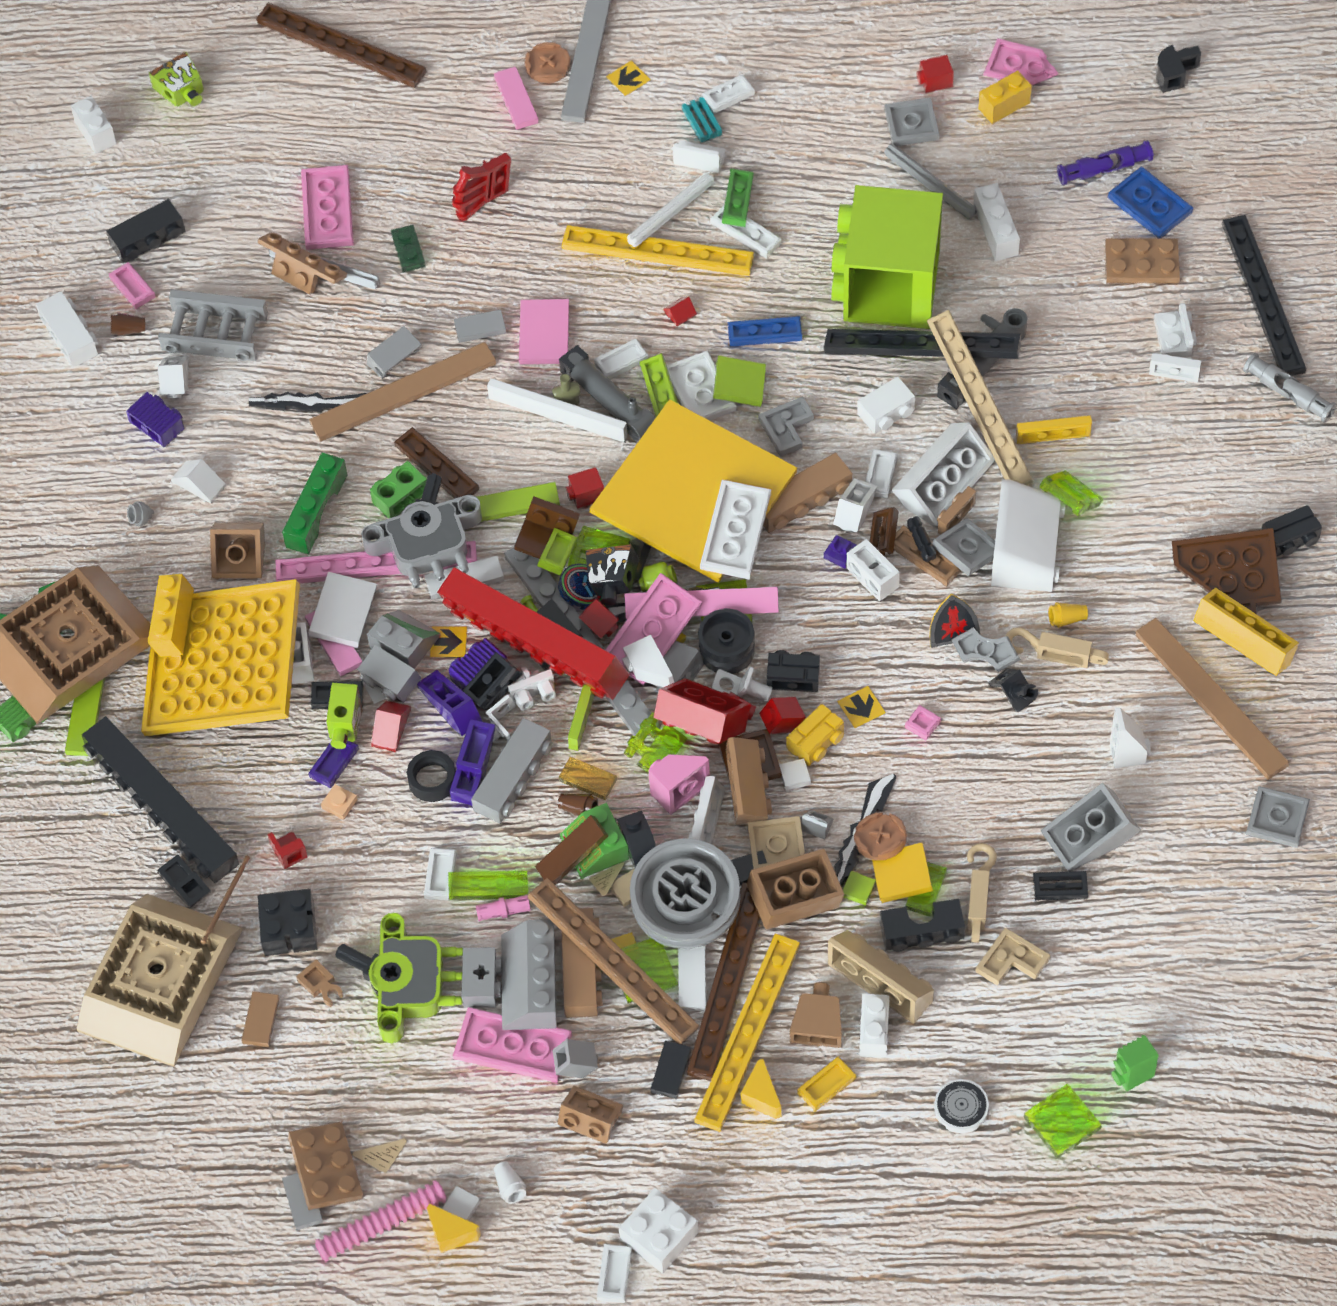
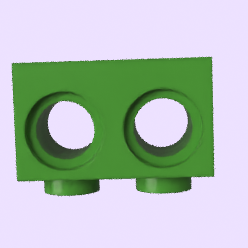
M406 461L401 466L395 467L383 480H378L370 489L372 503L386 517H396L408 505L414 503L416 499L422 498L427 478L409 461Z

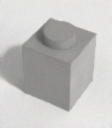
M566 1039L552 1050L556 1075L585 1078L598 1068V1057L593 1042Z

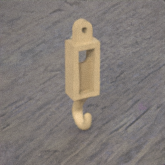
M1022 627L1012 628L1005 635L1009 637L1011 642L1015 636L1024 637L1037 652V658L1086 669L1088 668V663L1106 665L1109 660L1107 652L1092 649V642L1047 632H1041L1039 640ZM1014 646L1017 654L1023 652L1022 647Z
M986 843L973 845L967 853V860L970 863L974 861V854L978 851H984L989 856V859L978 870L972 869L967 929H972L971 942L979 943L980 930H985L989 871L997 860L995 849Z

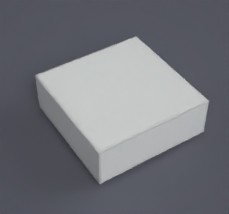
M804 759L779 764L786 791L811 785V779Z
M456 1186L442 1209L469 1221L481 1201L480 1198Z

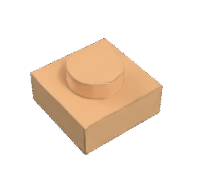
M334 784L322 801L321 807L323 810L344 820L357 802V795Z

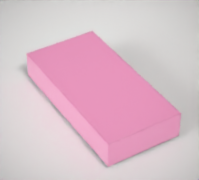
M129 262L109 273L110 280L135 309L155 298L154 291Z

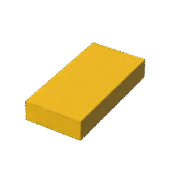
M838 1056L797 1089V1093L816 1112L856 1079V1074Z

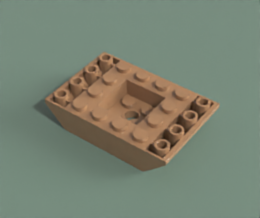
M99 565L77 567L0 620V681L33 720L39 724L150 646L148 636L151 624ZM65 629H70L75 633L71 638H63L60 635Z

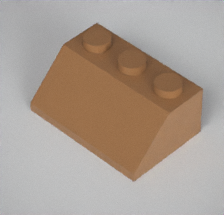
M736 737L728 738L726 757L735 826L747 825V822L767 820L768 814H772L771 799H766L765 789L769 788L767 773H762L761 763H765L764 748H759L758 740Z

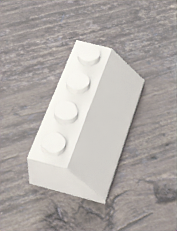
M969 422L951 423L896 484L892 491L907 510L930 525L937 527V518L942 510H947L952 505L954 497L959 492L963 493L968 486L972 487L994 463L995 459Z

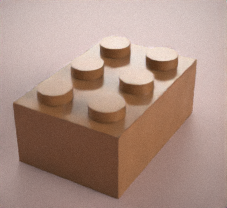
M825 849L753 869L746 883L766 930L837 909L844 897V892Z

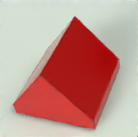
M689 296L681 297L663 308L664 313L677 327L697 315Z

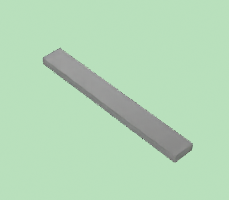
M587 0L561 113L562 121L585 123L611 0Z

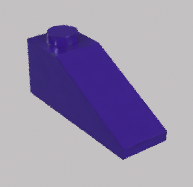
M435 670L418 682L417 687L446 722L461 736L466 734L470 719L483 722L473 700L438 670Z

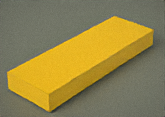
M1091 415L1017 423L1016 442L1017 444L1090 437L1092 428Z

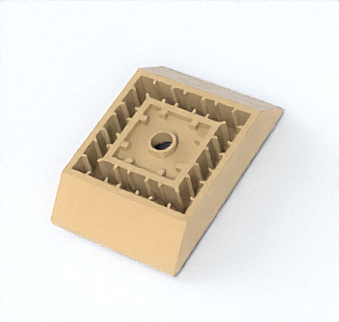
M145 894L130 905L84 994L77 1032L175 1067L241 935L242 927L218 919L211 934L208 936L206 944H202L201 940L205 936L213 917ZM155 964L164 966L163 970L158 974L149 972L150 968Z

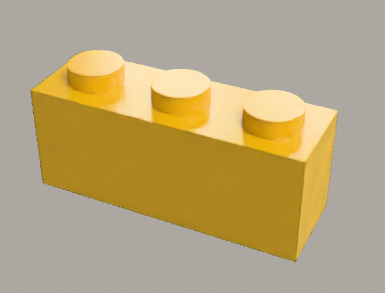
M183 574L160 575L158 578L148 643L159 657L179 656L184 653L194 588Z

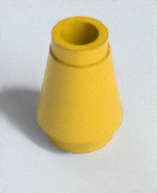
M1056 602L1054 605H1050L1048 609L1050 624L1060 628L1087 620V606Z

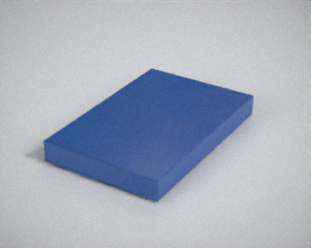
M1142 166L1108 192V198L1157 238H1162L1193 213V207Z

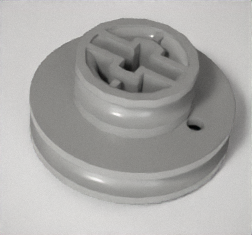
M683 838L664 842L646 853L634 869L630 882L633 914L641 929L658 943L679 949L707 945L721 937L731 927L738 914L740 885L737 871L724 852L705 841Z

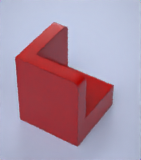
M273 832L267 834L270 846L284 869L308 858L305 845L300 838L297 839L294 832H290L278 839L275 838Z

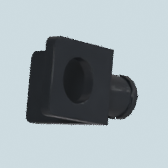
M1005 669L988 682L990 686L1002 688L1015 712L1023 710L1035 701L1038 696V689H1032L1036 686L1028 684L1021 670Z

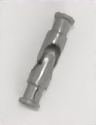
M1257 353L1252 354L1243 367L1245 373L1250 372L1258 377L1262 384L1282 396L1292 399L1297 406L1306 412L1311 411L1321 417V421L1324 423L1332 417L1337 408L1336 403L1326 401L1320 397V393L1311 387L1301 384L1296 378L1273 363L1268 364L1260 359ZM1284 379L1285 381L1281 389L1276 385V383L1279 380Z

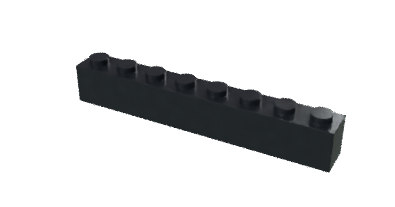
M106 716L82 734L84 741L82 747L90 758L95 756L99 760L98 764L106 775L111 773L116 778L114 781L122 792L128 791L132 795L131 800L138 809L144 808L148 812L147 817L156 827L160 825L165 830L163 834L171 844L176 842L181 847L179 849L181 854L187 861L193 860L198 865L196 869L204 879L209 877L216 884L239 865L236 852Z

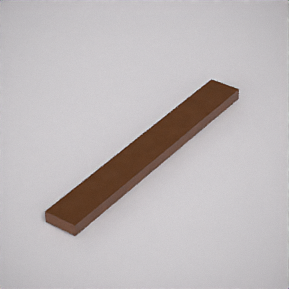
M269 2L256 18L257 23L412 88H416L426 74V67Z
M742 883L739 911L728 930L687 1069V1076L711 1081L721 1057L761 919L746 883Z

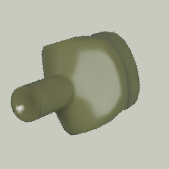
M561 375L560 385L552 388L553 398L577 406L580 403L579 384L577 382H570L569 375Z

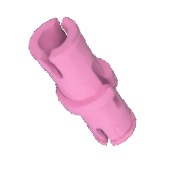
M528 895L509 899L502 897L498 898L499 901L475 905L478 921L497 917L504 919L508 918L507 915L531 911L527 898Z

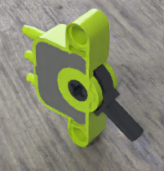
M388 913L381 919L379 955L375 953L370 958L345 944L339 946L335 956L337 959L363 971L364 979L371 983L373 993L378 998L377 1024L380 1036L387 1043H396L401 1040L404 1034L405 1018H429L436 1015L440 1011L441 1006L463 1004L461 996H442L443 982L462 980V972L443 971V958L463 956V948L440 947L438 941L429 936H407L404 919L398 913ZM391 927H399L397 931H388ZM389 1024L397 1025L394 1029H385Z

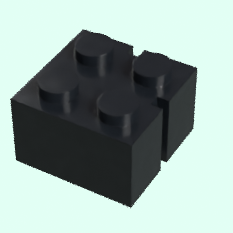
M311 889L257 895L260 940L265 956L288 954L285 937H290L294 953L318 950L315 908Z

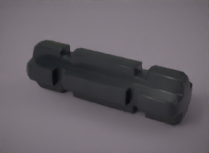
M918 516L909 518L907 526L909 531L913 533L912 537L918 550L922 552L923 560L925 562L934 560L936 558V551L931 546L932 543L925 528L922 527L921 519Z

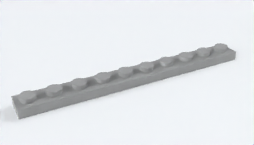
M514 547L504 552L505 559L540 607L544 606L550 599L554 600L582 634V638L604 649L590 628L579 618V613L550 573L537 566L538 558L514 550ZM627 680L614 700L606 697L637 741L660 729L659 723L653 718L654 716Z

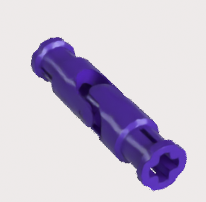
M1145 140L1140 145L1133 147L1127 145L1103 152L1098 155V158L1084 157L1077 159L1075 163L1065 166L1059 164L1057 165L1059 181L1061 185H1067V182L1072 180H1085L1099 173H1109L1134 166L1136 162L1152 161L1154 156L1152 146L1148 140ZM1115 153L1118 157V162L1112 168L1113 160L1109 155Z

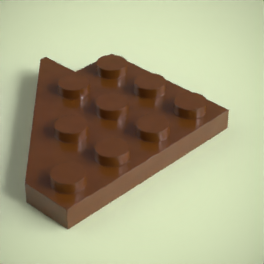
M1273 528L1172 541L1174 567L1209 593L1214 588H1217L1255 614H1257V606L1282 603Z

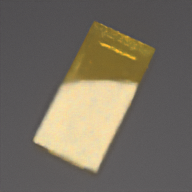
M569 757L559 775V782L603 800L607 799L617 781V775L573 757Z

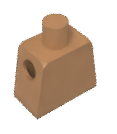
M817 982L814 984L813 994L803 993L800 995L790 1027V1043L841 1048L842 1031L839 998L829 996L830 986L827 983Z

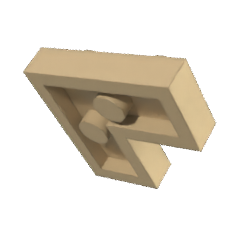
M1004 928L977 965L975 972L997 986L1012 966L1036 980L1049 962L1050 954L1009 929Z

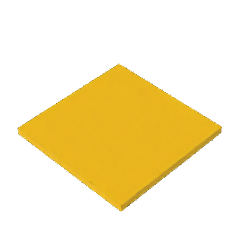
M669 399L592 504L590 513L719 583L725 574L701 570L700 563L722 480L771 489L767 515L797 473V467Z

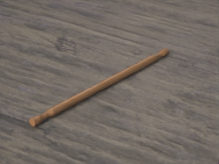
M246 855L242 865H240L206 930L205 936L201 940L202 944H206L208 936L215 927L245 869L246 863L250 860L249 856Z

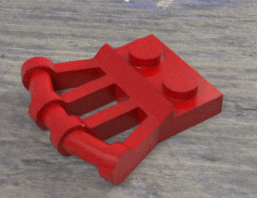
M507 153L494 157L489 162L483 160L482 166L472 168L468 166L461 167L459 180L453 186V194L455 196L452 198V205L456 208V215L459 220L465 221L469 219L484 204L508 191L511 157Z

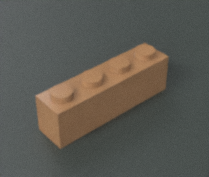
M835 452L792 478L765 517L763 527L768 533L784 528L790 521L802 518L813 508L823 506L831 498L838 494L842 495L852 482V472Z
M580 908L600 928L599 917L594 918L593 908ZM562 932L565 1017H598V1007L603 1006L602 990H597V982H602L601 969Z

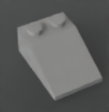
M1101 783L1040 831L1067 871L1070 872L1120 847L1141 830L1115 792L1104 783Z

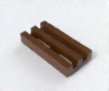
M895 507L873 512L869 542L883 556H885V552L890 555L894 551L899 514Z

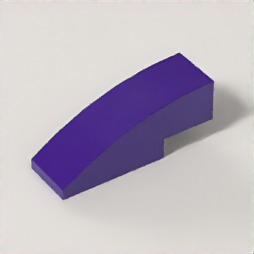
M470 719L456 762L457 770L450 788L451 801L472 805L471 799L485 778L494 739L495 724Z

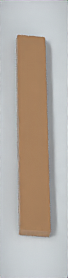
M483 342L310 418V425L319 441L322 442L496 365V359L486 342Z
M1157 618L1136 630V637L1267 780L1288 767L1289 761Z
M548 878L528 894L527 898L676 1043L683 1044L698 1030L700 1026Z

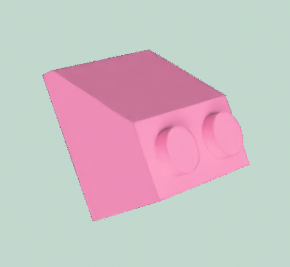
M668 754L662 760H656L648 770L650 794L672 815L700 793L706 776H710L709 759L706 756Z

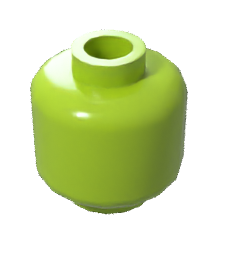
M662 561L644 567L642 577L639 579L642 592L649 590L660 573L678 584L673 566H668L666 562Z

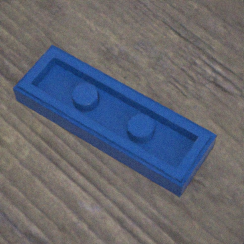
M800 316L728 322L729 345L733 347L802 341Z

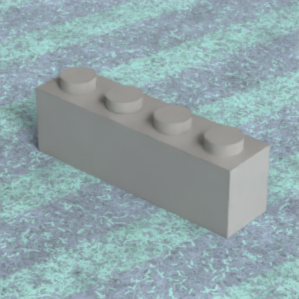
M525 718L521 720L472 797L474 812L501 824L505 816H510L514 808V802L518 796L524 794L530 776H534L537 773L542 757L544 755L547 756L552 749L553 742L549 729Z

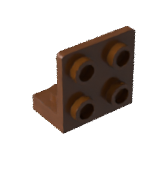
M533 496L514 550L540 559L554 528L573 535L580 513Z

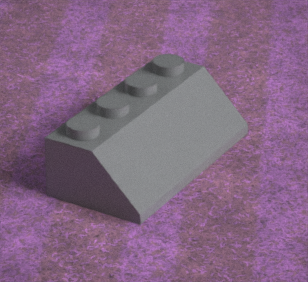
M550 919L526 920L501 935L502 1030L556 1028L554 923Z

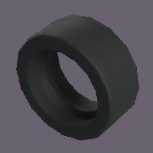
M428 750L419 753L408 764L406 773L409 788L414 796L422 801L436 802L450 796V788L456 773L454 762L447 754L441 751ZM437 765L443 767L447 771L446 780L435 787H425L419 784L417 774L426 766Z

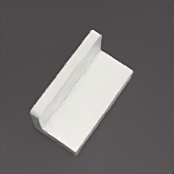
M680 140L679 144L675 143L673 147L674 164L720 173L725 158V149Z

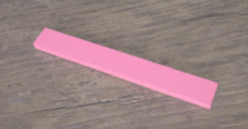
M467 541L468 552L466 560L468 563L477 561L475 541ZM363 551L275 560L276 582L297 579L300 584L321 582L326 580L328 572L352 578L402 574L397 568L392 552L380 556H370ZM458 564L443 567V570L456 567Z

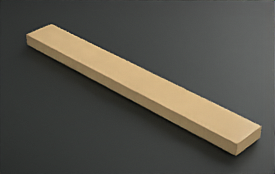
M947 310L927 320L1004 479L1014 480L1024 485L1034 482L950 311Z

